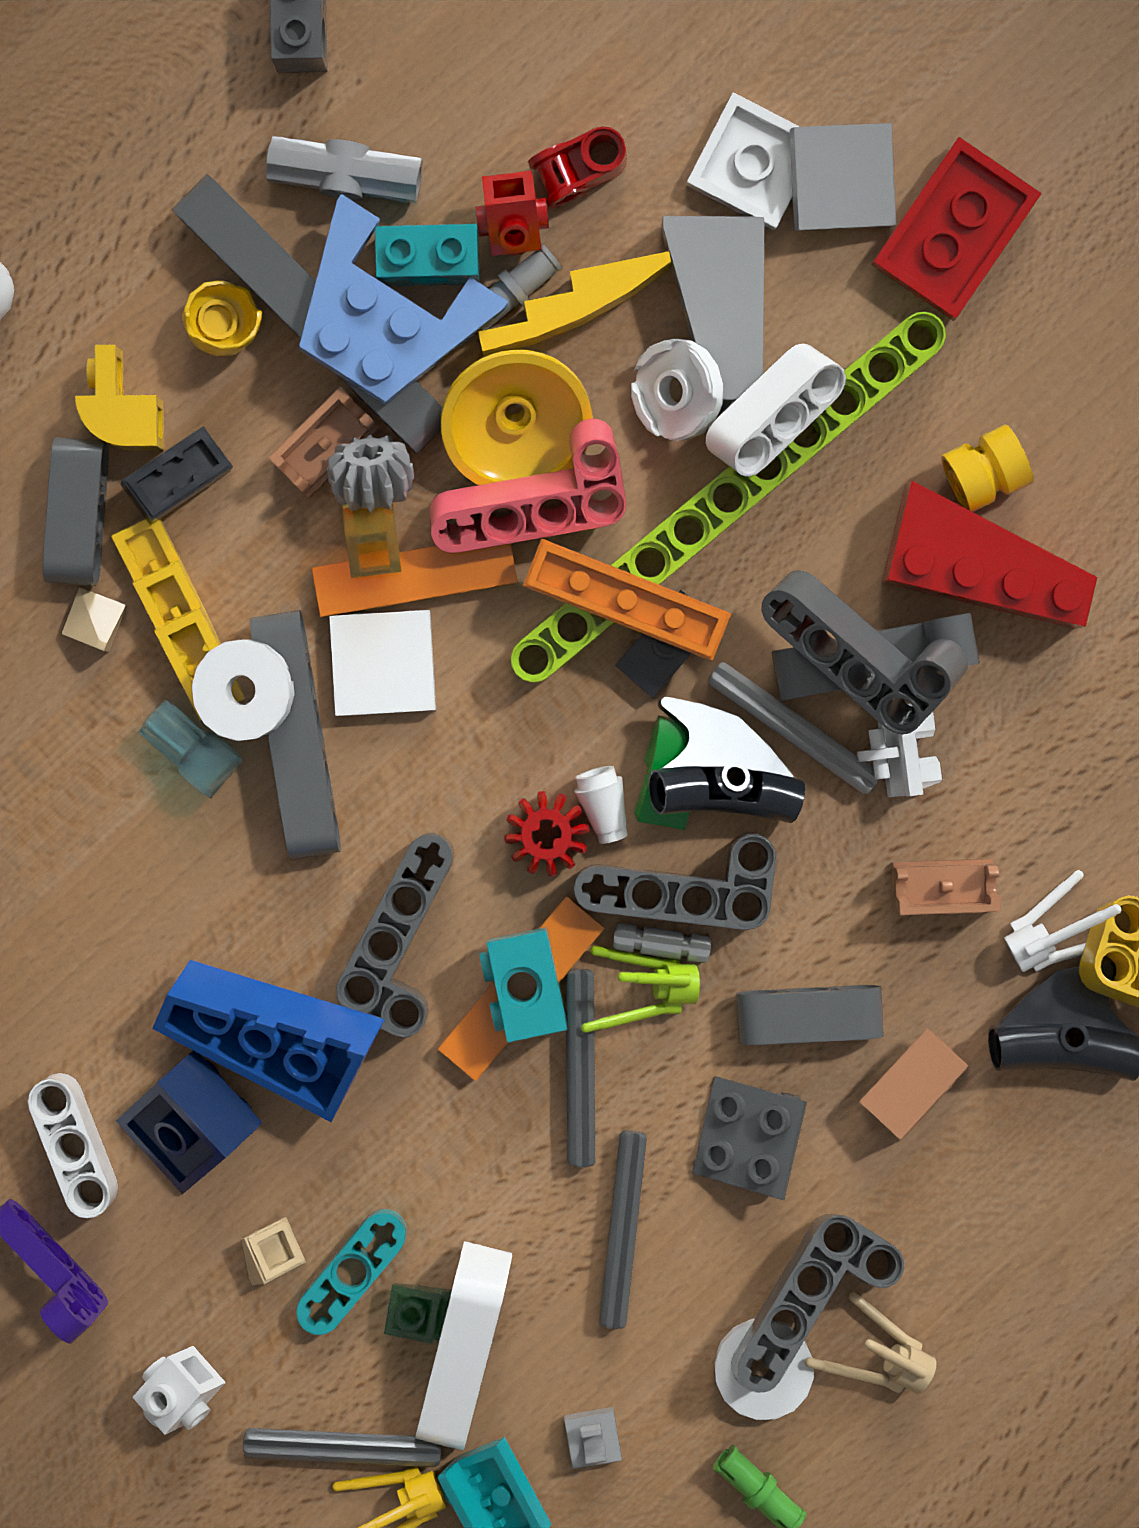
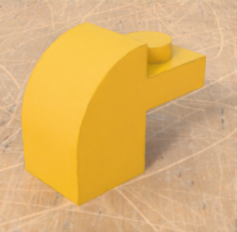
M95 345V358H88L87 383L89 389H95V396H75L76 407L82 422L96 437L113 447L127 451H164V401L157 395H124L123 351L116 345Z

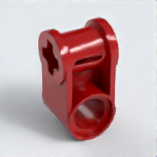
M601 126L593 128L567 142L546 148L528 160V165L530 169L537 170L548 194L546 204L551 209L567 204L584 195L587 191L619 176L626 167L627 151L624 139L618 131L611 127ZM605 142L614 145L618 150V155L612 163L598 165L590 158L591 151L597 144ZM554 167L558 168V171L564 181L563 184L559 183L558 178L553 170Z

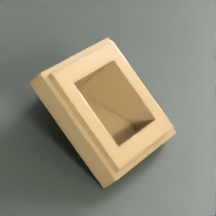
M79 587L62 634L100 650L110 652L127 605Z
M286 1217L241 1239L248 1276L252 1286L266 1284L306 1263Z

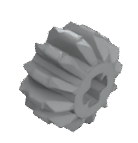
M371 434L365 439L352 437L350 444L336 446L335 454L328 458V481L331 484L336 503L348 504L350 511L367 508L371 513L375 508L379 507L391 509L392 502L405 501L407 499V492L413 489V463H410L405 443L393 442L391 436H384L380 439L373 438Z

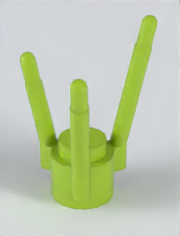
M591 947L590 953L594 956L654 968L653 973L620 972L617 978L620 982L652 984L654 998L662 999L663 1001L659 1004L584 1023L581 1026V1031L588 1033L600 1029L603 1030L662 1014H681L682 1004H696L699 998L700 977L697 965L680 964L679 959H661L612 948Z

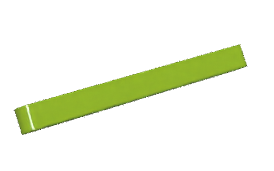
M929 312L914 313L845 369L846 379L843 390L853 395L856 403L855 411L849 415H841L836 413L831 405L811 423L817 432L815 445L804 448L792 441L775 457L779 464L777 477L771 480H763L756 475L742 476L729 466L611 566L661 585L927 363L944 345L946 332L941 319ZM922 326L928 329L933 340L931 348L927 350L914 348L908 340L909 328ZM874 358L887 359L894 368L893 380L882 383L872 378L869 373L870 361ZM721 486L733 487L740 495L741 503L739 508L728 513L720 511L713 502L714 491ZM683 518L696 520L702 528L700 541L693 545L682 544L674 534L675 524ZM645 550H653L659 553L664 561L663 571L655 577L641 575L635 565V560L639 553ZM565 603L515 646L511 655L512 668L516 675L524 681L530 683L542 682L552 676L612 626L614 622ZM568 614L580 615L587 624L586 635L577 642L565 641L558 633L559 621ZM530 646L543 648L548 654L549 659L546 669L535 675L523 671L519 661L521 653Z

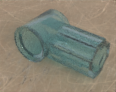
M165 700L153 711L138 732L179 767L177 771L185 780L209 798H212L244 761L227 743L210 731L206 733L190 717L168 700Z

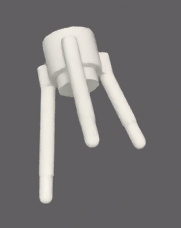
M1077 870L1025 916L1011 922L1010 924L1014 932L1004 937L1021 971L1025 972L1034 968L1037 972L1051 964L1082 956L1086 943L1055 951V944L1119 914L1121 907L1115 904L1050 935L1042 923L1033 927L1032 924L1083 878V872Z

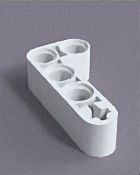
M464 1241L415 1439L464 1451L504 1297L513 1253Z

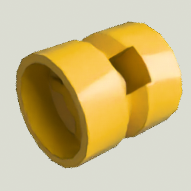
M1006 424L981 435L978 446L975 448L965 443L941 455L942 467L957 500L962 507L971 512H975L993 503L998 491L1010 495L1034 482L1033 472L1025 451L1012 429Z

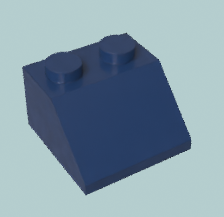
M195 1051L188 1054L116 1120L182 1194L221 1163L262 1124L261 1120L253 1113L248 1102L239 1097L221 1078L216 1067Z

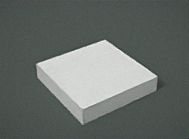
M733 92L687 180L686 186L746 217H764V226L775 231L793 197L789 129L799 126Z
M430 610L329 616L335 716L436 710Z

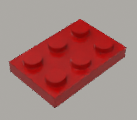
M958 137L871 265L949 319L955 321L1042 193L961 137Z

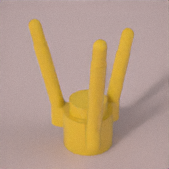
M414 1466L402 1472L337 1481L332 1485L333 1490L338 1492L405 1483V1487L397 1490L401 1506L374 1518L358 1528H382L405 1516L408 1520L396 1528H416L422 1523L438 1517L437 1512L447 1508L434 1471L431 1470L421 1474L419 1466Z

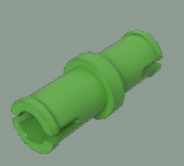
M731 1445L729 1449L726 1448L718 1456L713 1464V1470L719 1473L743 1495L742 1502L749 1509L757 1508L777 1528H799L806 1518V1511L800 1508L776 1486L777 1479L770 1472L762 1473L735 1445Z

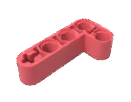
M586 419L579 422L573 428L569 438L573 469L454 489L438 494L429 506L431 537L434 544L448 553H458L615 524L626 511V497L619 454L611 427L599 419ZM592 444L605 446V449L596 455L583 453V450ZM600 490L613 492L612 495L604 500L590 498L595 492ZM549 499L563 501L559 507L554 509L541 507V504ZM499 508L513 510L509 516L504 518H497L491 515L493 511ZM479 513L480 521H474V514ZM456 519L457 523L449 524L448 520Z

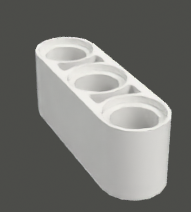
M795 345L712 423L706 435L708 450L742 476L756 475L838 398L845 385L846 375L844 369L810 345Z
M52 1074L36 1084L31 1090L28 1099L29 1110L67 1206L78 1217H96L103 1213L117 1197V1179L80 1085L76 1079L68 1074ZM47 1087H58L64 1092L67 1100L64 1110H53L46 1104L44 1093ZM73 1133L81 1137L85 1145L83 1156L74 1157L66 1153L62 1144L65 1134ZM92 1180L101 1186L103 1190L102 1202L91 1203L84 1199L80 1189L82 1181Z

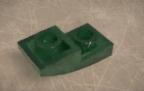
M392 1284L384 1334L433 1344L436 1340L439 1341L452 1290L421 1285Z

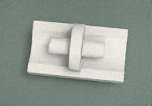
M933 712L916 730L909 734L893 733L878 722V729L869 730L871 750L857 752L858 762L873 760L875 780L885 779L888 797L922 795L923 788L942 781L940 762L937 757L919 758L916 741L918 738L934 736L935 722Z

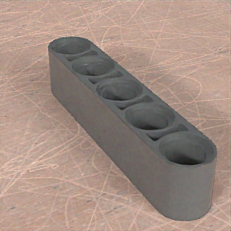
M301 610L250 618L252 641L270 646L284 658L289 667L287 669L294 685L295 694L290 713L278 729L268 734L290 860L341 852L339 828Z

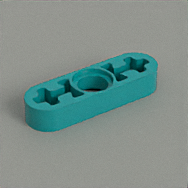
M379 1209L372 1212L302 1295L297 1306V1319L304 1330L311 1334L323 1335L337 1327L403 1247L407 1235V1227L401 1215L390 1209ZM387 1222H390L395 1226L392 1236L396 1241L392 1244L384 1240L377 1247L373 1256L382 1260L375 1264L368 1252L354 1245L357 1241H360L366 1249L376 1233L371 1226L374 1223L384 1226ZM355 1258L364 1264L366 1277L361 1283L349 1285L340 1279L338 1265L343 1260ZM328 1279L338 1293L350 1298L344 1302L338 1294L328 1310L332 1318L328 1320L326 1317L321 1316L315 1321L309 1316L312 1306L308 1302L310 1300H313L315 1303L322 1302L331 1287L322 1284Z

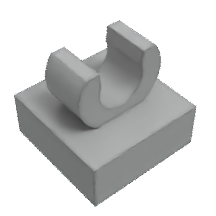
M614 1407L564 1416L573 1469L622 1461Z

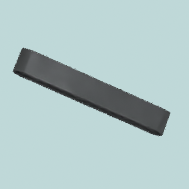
M206 174L171 210L301 339L316 281L211 176ZM337 375L417 455L441 431L442 406L417 381L388 404L384 405Z

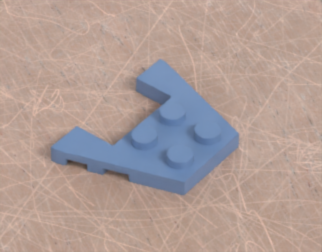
M341 194L336 202L299 350L386 405L435 367L436 363L473 337L480 328L505 311L508 301L469 277L443 319L439 320L354 265V262L375 232V226H379L380 218Z

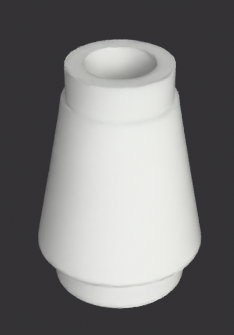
M614 766L599 767L577 775L575 778L578 787L574 792L595 834H597L599 843H611L627 837L623 781L621 776H616Z

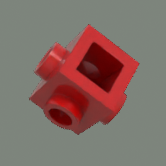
M532 170L482 176L485 205L475 206L479 237L489 236L491 256L504 254L515 256L529 251L542 250L539 230L549 229L546 198L536 199Z

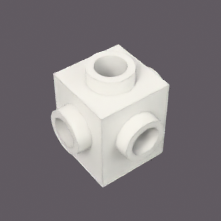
M191 1346L154 1362L142 1375L145 1383L133 1396V1399L143 1409L146 1419L166 1435L182 1426L190 1430L199 1424L211 1410L207 1403L226 1382L197 1349Z

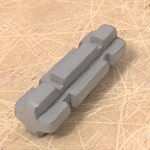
M618 923L614 930L613 947L616 950L627 952L639 949L640 954L679 960L681 956H685L687 961L705 963L710 956L711 939L706 935L691 933L690 937H687L680 931L644 926V929L641 930L637 929V925Z

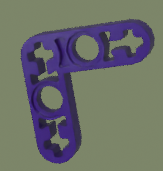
M8 1199L0 1207V1236L55 1293L40 1309V1315L45 1324L58 1338L71 1344L93 1324L108 1305L107 1297L100 1287L26 1209L16 1201Z

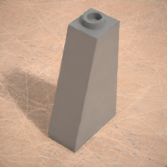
M663 216L661 236L666 252L669 251L670 267L691 341L705 348L718 365L723 382L721 413H723L763 375L764 217Z

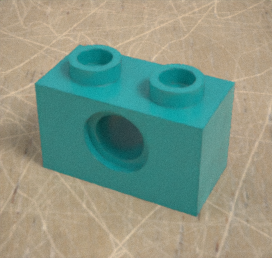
M477 224L375 226L376 278L386 286L465 285L469 277L480 283Z
M547 927L488 939L486 942L488 951L481 952L479 955L485 983L494 981L498 1001L490 1002L495 1031L505 1030L507 1042L567 1030V1021ZM517 972L529 973L536 980L537 989L528 998H517L509 991V978Z

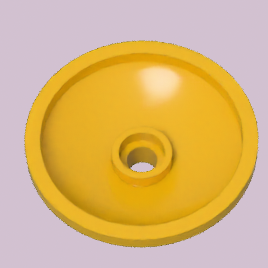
M508 350L483 357L467 367L457 377L444 399L441 412V432L446 452L455 467L473 483L483 485L573 469L569 445L570 434L579 422L593 419L589 397L583 384L566 365L543 353L529 350ZM517 403L523 406V409L517 414H510L506 411L510 404Z

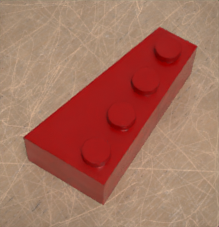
M910 481L904 486L881 583L1077 629L1086 627L1098 577L920 484Z

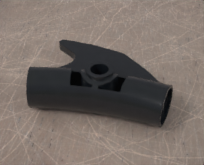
M663 697L658 702L659 709L684 730L686 744L683 751L668 765L661 769L652 770L648 782L649 797L652 807L657 814L727 812L759 816L786 823H793L797 819L804 802L805 783L803 780L796 779L770 746L740 717L704 704L671 697Z
M1101 963L1103 975L1111 981L1116 976L1117 969L1115 963ZM1079 966L1052 973L1026 994L998 1025L989 1028V1053L992 1064L998 1071L1029 1068L1069 1069L1100 1073L1135 1081L1139 1076V1036L1132 1032L1114 1014L1110 1006L1109 997L1096 993L1085 986L1081 981ZM1066 1034L1068 1035L1070 1040L1069 1044L1066 1042Z

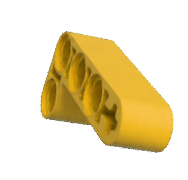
M1128 895L1107 902L1096 911H1102L1115 904L1119 905L1121 910L1130 919L1128 933L1122 932L1116 926L1115 916L1091 927L1080 961L1079 974L1081 981L1090 990L1139 1008V898ZM1104 956L1112 959L1116 965L1117 971L1113 981L1107 979L1101 971V960Z

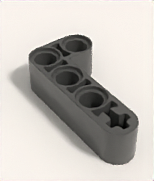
M797 570L788 573L762 601L761 612L768 625L893 733L903 735L916 730L948 696L968 669L966 652L960 645L947 639L933 641L912 662L815 576L805 571ZM826 631L830 632L836 640L830 637ZM865 665H867L868 667H870V668L874 671V673H872L871 671H869V670L865 667ZM932 666L938 668L943 673V675H940L937 672H935ZM903 699H906L907 701H909V702L912 704L913 707H911L910 705L906 704V702H905Z
M971 613L877 631L912 662L933 641L947 639L960 645L966 652L968 666L980 664ZM794 647L771 652L780 701L842 690ZM865 665V667H866L869 671H871L872 673H874V671H873L870 667H868L867 665ZM932 666L935 672L940 671L938 668Z
M425 833L416 838L409 846L343 971L336 988L337 999L341 1006L385 1019L381 1029L399 1037H410L418 1033L424 1026L429 1013L428 1002L424 995L409 985L393 978L454 860L453 846L446 837L438 833ZM432 843H436L440 846L438 855L444 859L443 865L434 863L425 875L424 879L434 881L430 889L420 879L405 876V871L408 867L414 874L418 872L424 858L421 854L417 853L419 847L428 848ZM408 886L418 891L421 897V906L418 911L406 914L397 909L394 904V895L397 889ZM379 931L391 933L396 938L398 944L396 954L388 958L376 955L371 948L372 936ZM354 976L367 977L374 986L373 998L365 1002L354 1000L348 992L347 985L349 980ZM402 999L412 1001L416 1004L419 1011L418 1020L410 1025L398 1023L392 1015V1005L394 1002Z
M744 833L736 837L728 851L725 879L602 864L589 865L583 868L576 876L574 883L575 897L581 906L593 912L742 930L755 929L766 921L770 912L776 851L772 843L762 835ZM748 842H758L765 850L766 857L764 863L753 870L743 868L738 859L740 849ZM594 874L603 875L604 884L619 887L617 877L626 876L628 879L624 887L625 905H615L618 896L614 893H602L600 901L590 900V892L582 890L583 883H590ZM642 880L654 881L660 887V898L651 907L638 906L632 899L634 886ZM693 886L704 887L710 894L708 907L700 913L688 912L682 905L683 894ZM743 892L754 893L759 899V910L755 916L749 919L736 917L732 910L734 899Z
M825 1214L818 1217L810 1226L736 1349L731 1360V1371L734 1378L745 1388L757 1393L774 1389L781 1381L845 1272L867 1285L877 1288H888L896 1284L902 1277L904 1259L901 1252L894 1245L849 1217L839 1214ZM833 1223H839L846 1232L844 1245L836 1251H830L824 1243L825 1230ZM882 1250L887 1256L888 1267L882 1276L873 1278L868 1273L866 1262L872 1252ZM808 1266H814L820 1274L819 1287L813 1293L804 1294L798 1286L799 1273ZM789 1310L794 1317V1328L789 1335L776 1337L771 1329L772 1319L777 1312ZM761 1336L767 1342L781 1347L782 1349L779 1354L768 1349L762 1359L763 1366L767 1368L766 1374L763 1377L755 1374L749 1380L752 1371L746 1367L750 1358L760 1360L767 1350V1347L758 1343Z

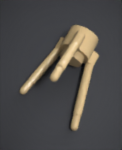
M851 1292L848 1296L849 1300L901 1344V1346L896 1344L889 1349L871 1339L865 1342V1347L885 1359L883 1368L889 1374H879L811 1357L805 1359V1365L824 1372L885 1386L898 1394L904 1387L914 1393H922L934 1377L936 1359L921 1351L923 1345L921 1342L906 1335L869 1302L865 1301L856 1292Z

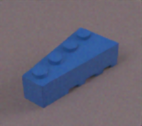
M190 960L166 995L152 1029L332 1122L385 1019Z

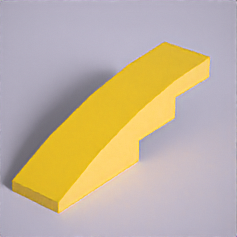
M669 251L570 271L572 292L524 301L527 322L478 331L483 356L486 357L501 351L516 350L537 344L584 325L620 305L670 269L671 258Z
M161 518L151 525L146 519H143L112 534L111 537L134 580L133 585L155 626L154 632L199 720H202L194 707L192 683L197 666L206 654L221 645V642ZM236 679L232 685V695L237 702H240L246 697L238 679Z

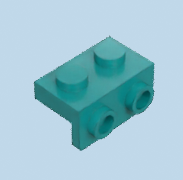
M505 1437L458 1455L438 1476L444 1497L453 1506L464 1528H550L552 1525Z

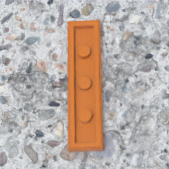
M545 539L540 541L523 584L525 588L710 661L714 659L731 613Z
M511 543L458 553H448L437 546L312 568L321 618L518 583Z
M567 895L539 927H547L558 982L562 980L605 929L603 925ZM517 972L509 978L508 988L515 997L528 998L535 993L537 983L529 973ZM495 982L489 986L438 1047L441 1053L475 1081L508 1044L505 1030L496 1032L493 1024L490 1002L498 1001Z

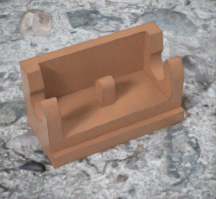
M340 386L268 458L300 491L310 498L328 480V458L335 454V447L340 444H350L352 437L365 439L370 434L373 436L380 428Z
M993 859L892 862L894 912L899 915L1001 912V897L996 891V878L999 877V869L997 865L993 864Z
M927 1028L859 1102L896 1137L903 1140L967 1071L969 1065Z

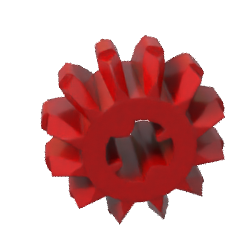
M539 791L537 793V801L540 809L534 811L529 801L525 798L518 802L520 808L528 816L526 820L514 814L508 815L506 821L511 825L522 828L521 833L506 834L504 841L509 844L523 842L524 846L516 850L511 858L514 862H518L530 853L533 858L528 865V873L535 874L540 859L547 860L546 871L548 876H555L557 868L554 858L560 857L568 869H572L575 866L573 858L566 852L568 847L578 853L586 852L587 846L584 843L571 838L573 834L588 833L589 825H570L569 821L578 817L582 812L579 805L572 807L565 815L560 812L565 804L566 795L559 793L556 797L554 808H547L546 792ZM541 820H552V828L558 824L562 834L554 838L552 847L540 846L542 843L541 839L537 843L534 841L532 831L540 829Z

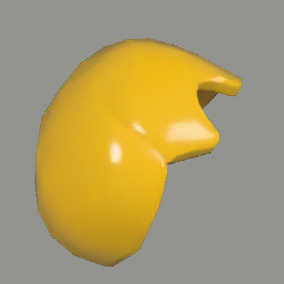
M224 280L204 282L191 292L182 314L184 329L191 342L198 349L215 357L236 355L253 342L262 319V311L257 308L250 291Z

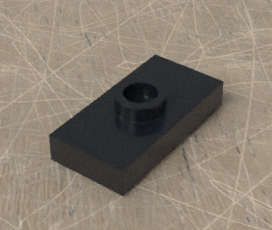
M203 426L124 478L120 485L151 525L229 473L233 466Z
M682 590L679 591V593L688 596ZM642 634L615 666L653 698L692 653Z

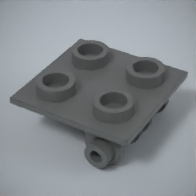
M715 1076L692 1173L785 1200L807 1102L802 1101L800 1096L784 1092L778 1094Z

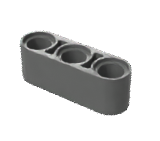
M55 437L53 440L43 551V577L45 582L96 586L98 584L101 569L109 463L108 443L103 440Z
M879 985L753 990L736 993L739 1044L768 1045L866 1040L884 1037L882 988Z

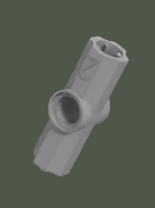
M272 136L267 154L266 179L268 182L319 189L321 194L334 198H339L342 194L350 200H362L363 196L417 204L423 161L422 158L371 151V148L364 144L347 140L330 139L324 144L302 139Z

